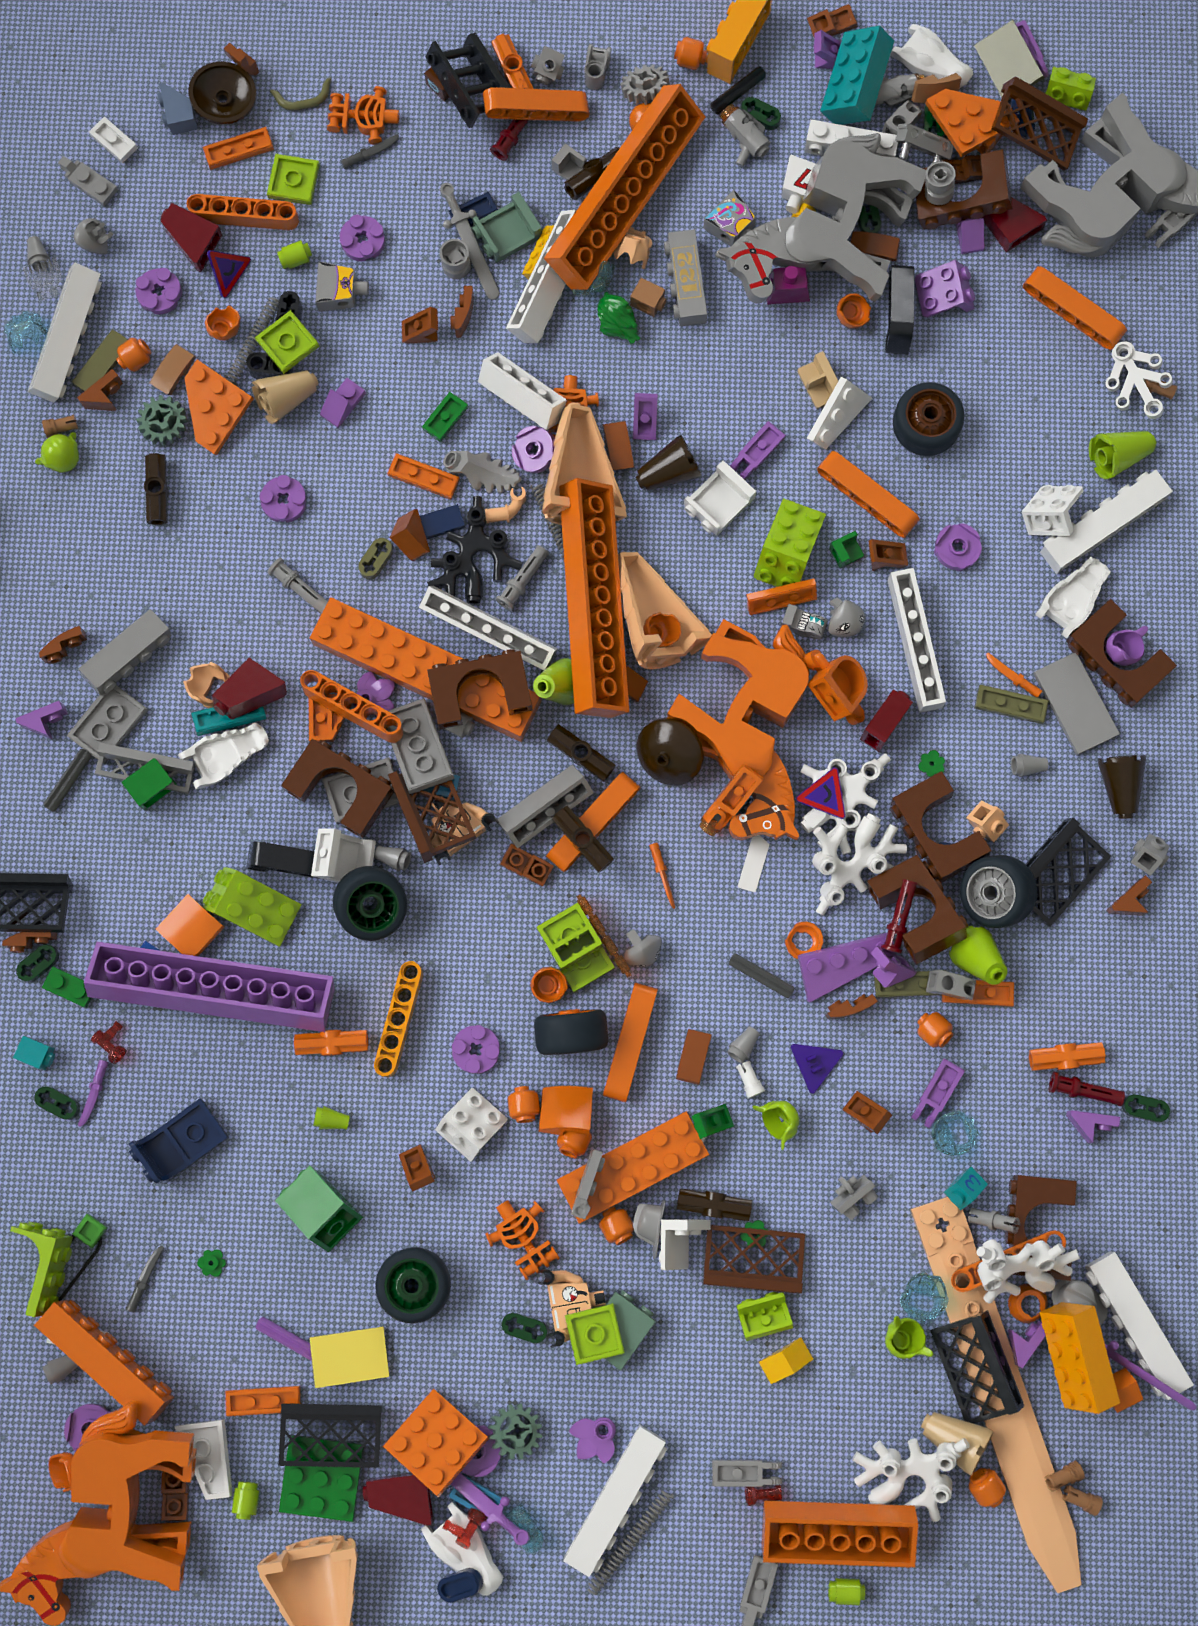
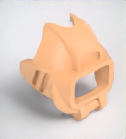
M630 227L613 254L615 259H618L620 255L627 252L631 264L643 261L642 269H645L653 243L646 236L645 231L641 232Z
M212 662L190 667L191 677L183 681L188 695L193 700L203 704L204 707L212 708L214 706L213 700L206 698L215 679L225 682L230 677L229 674Z

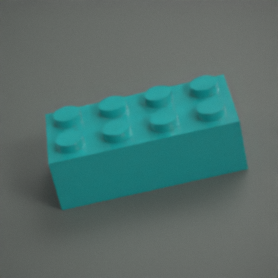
M880 25L847 31L843 34L820 112L833 124L843 125L871 120L894 45L893 38Z

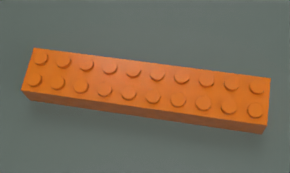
M681 84L664 85L545 255V261L571 290H588L705 119V115Z
M575 478L559 486L560 496L570 498V507L561 511L574 709L575 714L613 718L629 712L613 485Z
M330 597L310 636L314 646L371 671L378 676L392 680L396 684L432 701L433 697L427 670L432 669V666L444 663L448 666L455 664L457 660L463 659ZM484 674L475 675L467 679L462 684L458 693L461 712L473 717V720L522 742L542 699L529 689L533 711L509 715L503 686L494 677Z

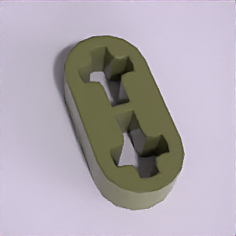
M376 539L360 560L358 569L365 579L376 578L391 558L393 548L388 539ZM386 545L387 552L382 551L377 557L379 553L377 547ZM373 560H375V562L373 563V568H374L375 570H374V571L369 570V571L366 573V569H365L364 566H365V565L370 566L371 563L373 562Z

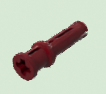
M513 119L508 128L500 132V138L496 144L490 147L491 153L499 160L506 161L509 156L508 153L513 146L517 145L518 136L529 120Z
M906 879L902 880L903 883L892 922L886 926L888 929L885 943L881 945V948L897 953H902L903 951L901 949L902 935L908 933L905 926L916 885L918 884ZM908 893L907 899H906V903H905V906H904V910H903V913L901 914V909H902V905H903V902H904L905 894ZM895 933H896L897 935H896L895 943L892 944L894 935H895Z
M1055 1071L1050 1077L1049 1093L1060 1092L1068 1094L1070 1098L1082 1096L1118 1106L1123 1105L1125 1091L1081 1082L1076 1076L1072 1078L1065 1077Z

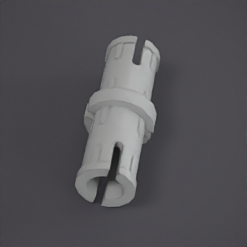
M971 1208L969 1214L978 1216V1218L968 1216V1221L971 1224L988 1226L990 1230L996 1231L1001 1229L1014 1234L1019 1230L1018 1227L1010 1225V1223L1020 1225V1220L1017 1217L1000 1215V1212L994 1210L987 1212Z

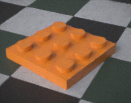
M433 1389L383 1447L439 1498L489 1438Z

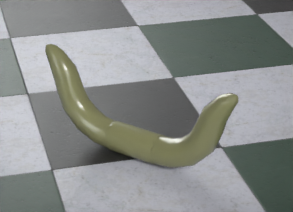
M331 77L324 81L320 94L314 98L289 102L276 90L271 89L270 93L274 96L277 103L286 110L296 111L312 108L323 103L328 97Z

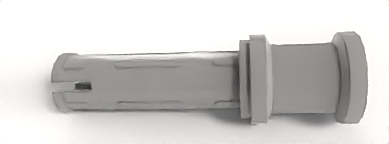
M539 545L536 546V549L524 563L515 578L508 580L505 590L500 596L498 595L495 598L502 607L509 611L514 609L513 605L520 595L525 594V586L549 555V552Z
M278 558L270 566L267 573L270 576H275L283 583L282 586L284 588H291L322 614L328 601L300 579V575L296 570H291L284 564L282 558Z

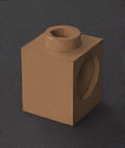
M640 278L630 296V306L652 317H655L657 311L661 312L667 301L664 288L643 278Z

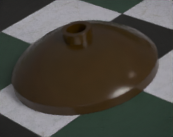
M218 61L206 64L194 73L189 83V100L193 109L203 119L215 124H232L244 119L252 111L256 102V86L252 77L234 63Z
M670 718L657 719L647 724L638 736L636 751L639 762L647 774L656 781L671 786L683 785L693 780L700 772L704 760L703 748L694 731L684 723Z

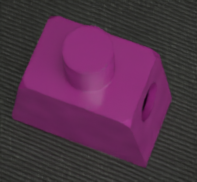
M788 266L775 268L771 271L769 279L773 284V291L767 298V305L810 302L806 268Z

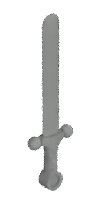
M447 182L443 183L440 193L442 197L446 198L453 214L451 220L443 222V226L446 229L451 228L452 225L456 226L462 241L468 246L470 260L486 296L494 300L499 296L498 287L467 220L474 218L477 213L473 209L469 210L468 213L461 212L454 196L453 185Z

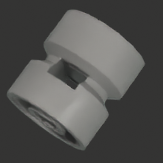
M937 161L932 163L926 170L925 197L932 204L943 205L953 198L956 174L954 167L948 162Z
M450 239L442 244L440 259L445 275L451 279H461L467 276L471 270L468 246L459 239Z

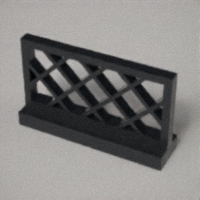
M1074 818L1065 819L1025 864L1032 872L1037 885V901L1035 903H1038V908L1034 905L1032 912L1048 927L1052 926L1112 857L1079 826L1080 823ZM1076 833L1083 838V848H1072L1071 838ZM1096 850L1102 856L1101 860L1097 864L1089 865L1088 851ZM1067 851L1068 866H1057L1056 855L1059 852ZM1072 851H1083L1084 865H1073ZM1068 868L1069 882L1057 883V869ZM1073 868H1084L1085 878L1081 882H1074ZM1044 869H1052L1053 883H1041V872ZM1058 885H1069L1070 895L1067 899L1058 900ZM1041 886H1053L1054 900H1042ZM1054 902V913L1048 918L1043 914L1042 903Z
M0 873V898L6 893H14L17 896L7 905L0 899V904L3 907L0 910V917L6 912L13 917L7 924H0V932L64 933L69 893H72L73 888L69 875ZM30 893H37L40 898L33 904L29 905L24 900ZM55 893L62 894V900L54 906L47 900ZM21 901L27 908L15 916L10 909ZM45 901L50 909L42 916H39L34 909ZM31 912L37 919L30 925H24L20 920ZM53 913H56L59 916L58 925H47L44 920Z
M988 1310L930 1330L964 1421L975 1424L1005 1414L1017 1413L1025 1406ZM971 1322L975 1330L973 1340L961 1334L963 1326ZM947 1331L955 1336L951 1346L942 1342L939 1335L940 1332ZM958 1338L970 1344L966 1355L954 1349ZM974 1346L983 1351L985 1357L982 1363L970 1357ZM952 1353L964 1359L960 1370L950 1364L949 1359ZM967 1362L980 1368L975 1379L963 1373ZM983 1370L993 1377L994 1382L991 1387L979 1381ZM961 1377L973 1383L969 1394L960 1390L958 1383ZM976 1386L989 1392L985 1403L973 1397ZM992 1394L1001 1399L1004 1406L1003 1409L996 1410L988 1405ZM970 1401L982 1407L979 1416L971 1418L967 1408Z
M282 1403L278 1466L379 1468L382 1405ZM286 1419H297L303 1426L293 1438L286 1431ZM301 1419L311 1421L307 1425H305ZM315 1420H322L329 1427L319 1438L308 1428ZM326 1420L336 1421L332 1425H330ZM340 1420H347L353 1427L344 1438L333 1428ZM351 1420H358L361 1422L357 1426H355ZM365 1421H376V1432L367 1439L358 1427ZM306 1429L316 1441L304 1451L295 1439ZM330 1430L340 1440L331 1451L320 1441ZM356 1430L366 1442L354 1452L345 1440ZM285 1435L290 1439V1441L286 1445ZM374 1437H375V1447H374L373 1444L370 1442ZM293 1442L302 1454L295 1461H284V1451ZM316 1443L327 1453L320 1461H313L307 1454ZM342 1443L352 1453L345 1462L338 1461L332 1455ZM367 1443L375 1451L374 1462H363L357 1455ZM303 1456H305L309 1461H299V1460H300ZM330 1456L334 1461H324V1460H325L327 1457ZM355 1456L359 1462L349 1461Z

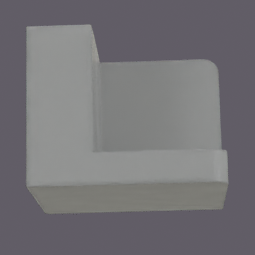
M565 143L551 160L552 171L567 181L583 170L582 166L587 162V159Z

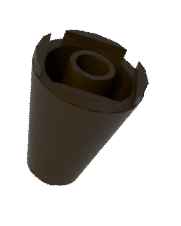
M680 435L638 469L639 475L635 478L641 489L646 488L647 491L696 479L702 475L683 436Z
M1137 755L1109 757L1107 762H1103V758H1097L1113 814H1118L1119 819L1133 818V813H1138L1146 755H1141V760H1137Z

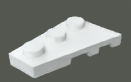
M841 377L807 439L826 450L871 401L872 397L849 380Z
M225 1419L174 1426L176 1432L194 1433L193 1448L197 1449L195 1476L205 1499L210 1500L233 1496Z

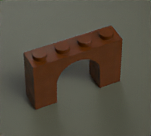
M1003 149L980 154L983 174L982 184L979 190L969 199L957 202L949 201L943 205L932 204L925 197L924 181L921 192L916 196L918 220L923 230L936 229L946 224H958L967 219H980L985 215L993 213L1002 214L1006 210L1013 209L1008 164Z
M1110 599L1083 623L1066 642L1073 653L1079 654L1085 660L1084 663L1087 668L1093 672L1096 671L1102 677L1101 681L1110 689L1112 688L1118 694L1119 700L1132 708L1177 665L1161 649L1145 664L1134 670H1123L1112 665L1104 653V640L1123 621L1127 614Z
M509 649L503 651L502 655L492 656V654H485L479 656L477 660L460 659L455 661V664L448 666L444 663L432 666V669L427 670L439 729L463 725L458 693L462 684L467 679L480 674L492 676L501 683L505 691L509 715L533 711L521 651Z
M311 739L281 787L284 791L305 803L317 783L324 776L331 773H344L351 776L356 782L357 794L353 804L340 823L344 828L364 839L394 793L390 787L391 782L382 776H379L378 779L370 774L372 771L362 764L354 765L351 763L352 759L343 752L336 754L331 750L332 746L325 741L320 740L317 742Z
M942 771L893 797L892 807H890L895 819H900L904 825L902 829L908 839L912 838L914 841L917 855L920 859H925L929 865L927 867L933 879H938L940 883L968 869L977 860L990 856L992 851L980 831L950 845L936 843L925 834L922 827L923 816L929 810L953 796L954 790Z
M918 855L867 880L869 893L880 910L897 902L903 879L917 882L914 896L923 897L935 906V913L928 922L902 935L904 947L916 965L967 938L966 928H968L963 915L958 916L956 913V906L950 897L946 898L943 894L944 889L938 879L934 880L929 873L928 863L926 861L922 862Z
M1013 1175V1180L1009 1181V1194L1012 1195V1204H1008L1007 1216L1019 1218L1020 1225L1010 1223L1011 1226L1019 1228L1015 1234L1006 1231L1005 1242L1009 1244V1248L1028 1240L1025 1235L1024 1225L1027 1215L1034 1207L1044 1203L1075 1206L1077 1181ZM1053 1269L1046 1271L1054 1279L1071 1281V1275L1065 1276ZM1017 1272L1012 1275L1025 1276V1272Z

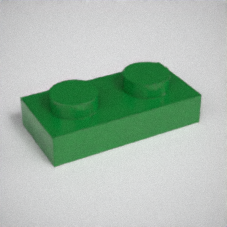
M449 391L423 424L422 429L439 442H442L468 409V404Z
M52 966L42 988L87 1008L91 997L87 996L84 980Z
M726 1104L691 1116L700 1139L734 1127Z

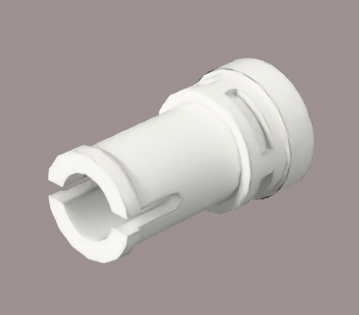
M750 1061L736 1066L745 1085L744 1090L748 1099L765 1092L760 1080L755 1075Z

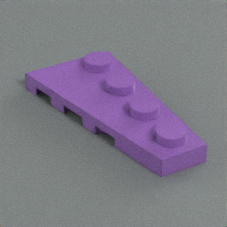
M887 933L798 955L807 1001L810 1003L877 967L875 964L877 960L871 952L877 946L881 948V945L885 943Z

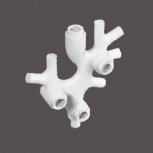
M884 753L879 759L866 762L860 772L855 775L847 773L846 763L841 759H833L827 769L821 771L804 764L800 773L811 777L813 783L834 767L840 771L839 780L843 791L842 798L845 818L840 819L813 808L802 817L800 822L802 828L807 833H810L816 828L821 827L829 819H834L836 826L826 835L828 837L833 836L840 824L848 827L839 846L842 855L851 853L847 833L848 831L856 833L861 821L860 814L854 808L858 804H865L873 809L875 808L878 800L866 794V787L869 783L877 780L880 773L884 771L883 767L891 761L890 757ZM865 771H871L873 776H867ZM847 818L852 819V820H853V824H851V825L848 824V823L846 822V819H847ZM818 841L817 844L822 848L820 841Z
M868 813L861 820L855 833V855L851 860L845 862L838 858L837 849L848 827L840 824L835 834L831 837H828L821 827L813 831V834L822 845V851L817 852L813 857V866L824 875L831 874V881L824 883L820 889L821 896L819 900L821 902L816 909L817 913L824 916L829 906L839 905L845 896L842 889L849 883H853L860 893L864 892L868 888L861 878V872L864 868L867 867L873 873L879 874L894 867L887 863L885 856L891 853L905 854L907 852L906 844L892 843V839L898 830L896 826L890 824L876 847H872L871 841L881 826L879 824L881 819Z
M996 1240L986 1241L983 1247L977 1249V1255L983 1260L978 1265L977 1272L984 1289L988 1291L984 1296L985 1302L991 1304L999 1294L1004 1292L1018 1296L1021 1292L1020 1287L1006 1281L1010 1275L1017 1272H1025L1026 1281L1031 1287L1043 1293L1052 1291L1055 1287V1280L1046 1271L1053 1269L1065 1276H1070L1073 1270L1067 1264L1080 1259L1077 1250L1075 1249L1061 1255L1065 1252L1062 1244L1058 1243L1050 1248L1049 1244L1045 1243V1241H1036L1033 1244L1027 1243L1019 1254L1010 1256L1005 1255L1001 1244Z
M965 1438L957 1443L953 1441L951 1443L944 1442L937 1447V1452L927 1455L921 1452L917 1439H910L908 1441L910 1457L906 1460H901V1454L897 1450L887 1449L881 1441H877L873 1445V1448L880 1456L879 1460L869 1459L859 1452L855 1453L852 1461L866 1469L865 1472L854 1478L858 1487H861L880 1474L888 1477L887 1481L871 1490V1494L868 1495L871 1504L888 1505L893 1502L902 1492L906 1479L909 1476L917 1475L924 1480L926 1488L920 1495L904 1505L915 1506V1509L921 1506L928 1508L931 1521L937 1522L941 1519L937 1502L945 1503L950 1500L953 1485L949 1476L939 1474L940 1469L943 1471L952 1470L956 1466V1459L962 1456L961 1452L969 1448L970 1445Z

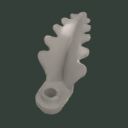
M450 451L446 454L443 461L448 472L464 474L474 490H479L484 485L486 492L492 493L494 486H496L497 492L502 493L503 487L506 491H509L511 486L514 488L521 481L520 473L516 472V469L509 470L510 465L501 467L502 461L500 459L491 462V456L487 452L472 454L468 451Z

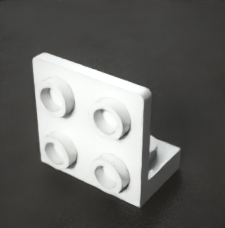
M1073 485L1042 486L1022 510L1028 535L1070 536L1074 529L1068 511L1083 493V487Z
M471 1088L442 1118L435 1130L471 1162L508 1119L480 1093Z
M661 1220L659 1232L661 1238V1251L659 1253L661 1270L688 1269L689 1235H701V1230H711V1220Z

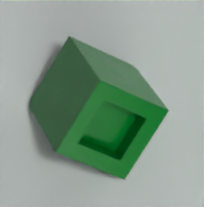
M856 531L831 542L829 550L839 569L864 556L856 540L858 536Z

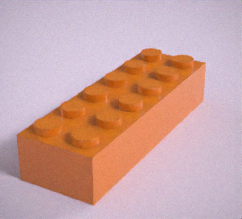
M687 1111L602 1155V1158H605L601 1173L596 1172L594 1181L597 1182L593 1196L589 1195L587 1199L591 1209L585 1219L576 1217L579 1224L709 1155ZM586 1164L557 1179L571 1210Z
M73 1300L54 1302L34 1326L122 1406L127 1405L131 1401L136 1402L138 1406L137 1420L144 1426L155 1421L175 1398L170 1394L172 1392L171 1388L164 1382L158 1383L152 1377L154 1373L144 1365L140 1367L134 1361L136 1357L130 1351L119 1348L116 1345L118 1341L108 1332L104 1334L98 1329L99 1323L90 1316L86 1318L80 1312L81 1307Z
M764 1501L762 1527L763 1562L915 1568L918 1519L915 1506Z

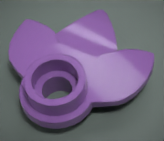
M371 671L365 673L357 682L358 692L356 694L367 697L369 701L387 711L394 709L393 703L388 698L394 691L395 682L389 679L376 680L374 673Z
M606 1417L598 1418L595 1421L584 1418L571 1426L569 1432L579 1438L577 1445L578 1459H589L595 1455L603 1463L611 1459L615 1450L612 1439L616 1432L615 1424L612 1420ZM600 1426H607L608 1432L601 1434L598 1430Z

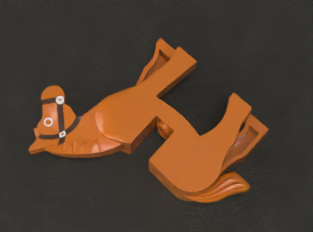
M725 619L722 620L716 633H713L702 652L701 659L706 662L714 661L731 664L740 669L749 678L733 700L723 724L713 719L681 694H678L667 713V718L678 720L694 731L701 742L704 756L715 759L730 780L734 778L744 764L763 777L762 782L751 795L754 801L748 806L746 813L738 814L730 821L729 833L736 840H746L757 835L774 837L775 840L784 835L794 840L799 838V833L793 824L795 817L793 791L786 768L778 754L774 751L775 738L748 724L752 717V712L783 728L805 693L810 669L805 664L804 650L786 624L780 627L773 639L774 649L766 648L755 635Z

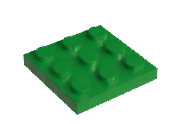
M300 1435L295 1439L304 1451L316 1441L313 1437ZM323 1438L320 1440L329 1451L340 1442ZM293 1442L288 1446L286 1461H295L302 1454ZM346 1442L354 1452L362 1445L361 1443ZM318 1443L307 1452L313 1461H320L327 1455L326 1451ZM342 1443L332 1455L338 1461L345 1462L352 1453ZM364 1447L357 1453V1455L361 1459L363 1457ZM303 1456L299 1461L309 1460L305 1456ZM329 1456L324 1461L334 1460ZM354 1456L349 1462H359V1461H358L357 1458ZM285 1466L279 1512L353 1522L361 1467Z

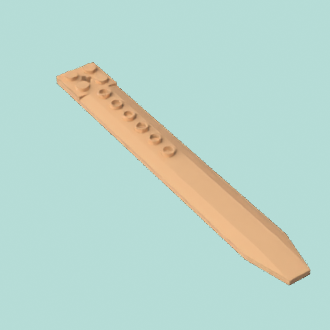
M948 1197L912 1208L910 1210L949 1322L952 1323L988 1310L1025 1405L1017 1413L988 1419L984 1423L986 1428L994 1431L990 1440L1027 1547L1057 1593L1081 1586L1076 1531L1066 1502L1062 1499L1061 1488L1052 1492L1046 1485L1045 1477L1055 1473L1018 1366L1015 1365L1013 1352L995 1301L991 1304L985 1302L984 1296L988 1291L984 1289L983 1285L966 1292H959L954 1289L951 1283L952 1274L956 1270L980 1260L963 1209L960 1210ZM939 1218H942L943 1221H948L949 1225L946 1226L945 1232H942L941 1229H936L935 1225L939 1223ZM960 1273L955 1277V1283L959 1287L968 1286L970 1282L968 1275ZM971 1322L963 1326L961 1334L973 1340L975 1330ZM958 1338L956 1343L959 1351L966 1355L970 1344ZM975 1346L970 1355L972 1359L980 1363L983 1362L985 1357L983 1351ZM967 1362L965 1367L967 1374L975 1379L980 1368ZM983 1370L979 1381L991 1387L994 1382L993 1377ZM976 1386L974 1391L976 1399L985 1403L989 1392ZM992 1394L988 1405L996 1410L1003 1409L1004 1406L1001 1399Z

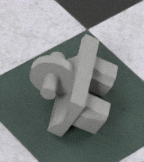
M862 1175L858 1180L852 1176L847 1181L841 1176L838 1179L841 1186L835 1190L838 1196L830 1203L839 1213L852 1220L860 1212L855 1206L857 1201L862 1199L865 1204L869 1205L878 1198L873 1189L875 1185L865 1175Z

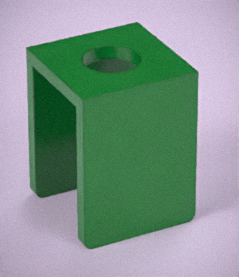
M155 758L121 782L143 810H147L170 793L171 790H166L165 788L172 784V782L174 785H177Z

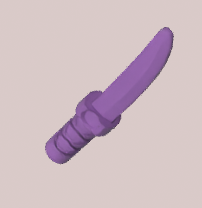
M99 1060L93 1082L89 1084L91 1090L78 1123L79 1127H82L89 1119L99 1092L102 1091L103 1077L109 1063L107 1061Z

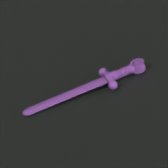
M1111 1341L1109 1345L1105 1344L1109 1362L1111 1359L1116 1361L1187 1409L1196 1410L1197 1407L1191 1400L1115 1352L1119 1348L1117 1341Z
M459 1473L451 1485L488 1517L486 1521L481 1523V1529L488 1531L490 1524L497 1522L506 1531L510 1532L516 1544L526 1545L530 1540L529 1533L518 1528L503 1514L504 1507L510 1503L509 1498L506 1496L502 1497L500 1504L496 1505L462 1473Z

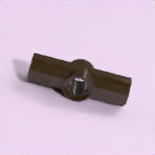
M620 147L613 148L600 158L589 160L582 166L583 170L564 182V189L571 199L577 200L593 188Z
M150 453L145 456L146 480L144 482V490L146 492L147 524L158 526L168 523L167 497L169 490L167 488L166 456L159 453ZM155 486H161L160 491L152 493V489Z
M559 724L553 729L547 739V742L571 758L575 764L582 766L603 782L616 767L614 763L591 748L588 742L580 740ZM579 748H584L588 754L584 758H578L575 755V751Z
M568 806L562 808L552 818L553 822L573 843L575 849L580 851L598 873L614 861V858L594 837L592 831L581 822ZM578 835H588L590 838L589 842L585 845L577 843L576 838Z
M679 1189L676 1209L702 1213V1216L721 1219L727 1217L735 1220L749 1221L752 1200L729 1197L727 1194L705 1191L704 1193L689 1189Z

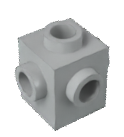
M544 46L540 55L536 54L531 67L534 68L532 75L536 76L538 82L548 85V83L553 84L555 79L560 80L564 71V67L561 64L565 55Z
M1149 833L1144 840L1140 838L1132 850L1135 851L1131 863L1151 876L1158 867L1162 868L1167 862L1169 856L1166 854L1170 846L1162 838L1155 837Z

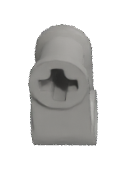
M593 44L588 45L585 64V85L588 89L599 90L603 87L610 63L611 47L604 49L593 47Z

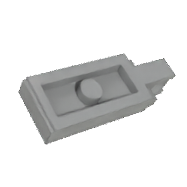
M64 156L59 160L58 164L66 172L64 176L69 182L105 207L118 191L116 185L83 162L76 160L73 163Z
M595 1149L590 1152L570 1213L573 1216L585 1219L591 1209L587 1199L589 1195L593 1196L597 1182L594 1181L596 1172L601 1173L605 1158H602L603 1152Z
M755 1554L753 1555L740 1602L739 1612L744 1613L741 1626H753L755 1618L761 1619L763 1613L765 1614L778 1563L763 1562V1557Z

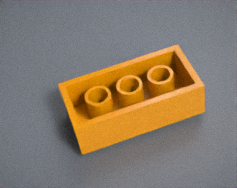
M736 0V2L730 4L726 20H721L717 28L718 34L716 38H711L706 48L708 55L705 63H707L708 74L731 84L771 13L772 0Z
M1060 1302L1039 1312L1064 1408L1100 1414L1120 1404L1095 1306Z

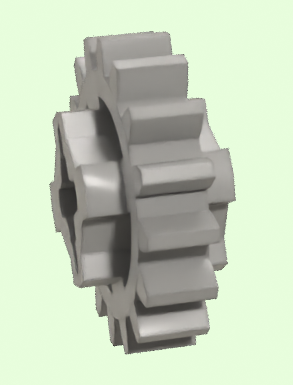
M644 64L641 69L634 67L635 71H628V76L622 77L621 89L624 98H628V102L631 103L635 100L636 105L640 102H644L647 105L648 101H653L664 85H670L667 71H663L661 66L655 69V64H652L650 67Z

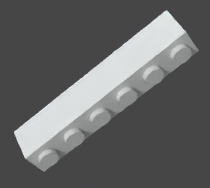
M576 210L560 212L506 327L508 331L523 343L539 342L543 337L548 321L553 315V310L562 296L566 283L545 261L544 257Z
M74 263L69 268L28 393L53 403L59 397L62 398L67 387L64 385L66 377H70L74 366L71 364L72 357H76L81 344L78 343L80 335H84L88 325L85 322L86 316L90 315L95 303L92 302L93 295H97L101 287V282L98 281L100 273L78 263Z
M1157 470L1150 474L1148 472L1143 473L1136 479L1137 483L1130 487L1127 484L1117 492L1118 496L1113 499L1111 497L1106 498L1099 504V509L1094 512L1092 509L1087 511L1080 517L1081 521L1077 524L1072 522L1074 531L1070 536L1056 537L1052 535L1043 542L1045 546L1040 553L1053 571L1058 574L1165 501L1173 491Z
M914 568L891 572L887 581L919 713L941 709L946 703Z
M434 586L428 587L419 608L504 651L509 649L521 651L522 660L542 670L549 667L558 649Z
M1109 1251L1085 1265L1088 1271L1085 1273L1088 1281L1092 1286L1096 1285L1101 1294L1098 1297L1105 1308L1109 1307L1114 1316L1111 1319L1118 1330L1122 1329L1127 1338L1124 1341L1132 1353L1135 1351L1140 1360L1137 1361L1139 1367L1178 1393L1193 1386L1194 1384L1117 1254ZM1151 1385L1158 1397L1161 1396L1167 1400L1171 1399V1397Z
M642 1425L638 1426L563 1559L565 1563L590 1577L592 1572L597 1573L604 1561L601 1558L605 1549L610 1551L617 1538L614 1536L618 1526L623 1528L629 1518V1514L626 1513L631 1504L635 1506L642 1495V1492L639 1491L643 1482L648 1484L655 1471L652 1469L653 1464L656 1460L661 1461L666 1453L665 1439Z

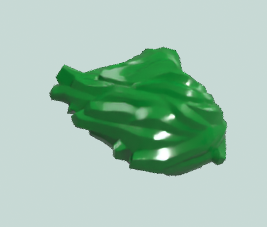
M605 292L597 304L602 334L608 337L616 336L627 339L630 344L639 341L640 337L638 336L632 307L623 297Z

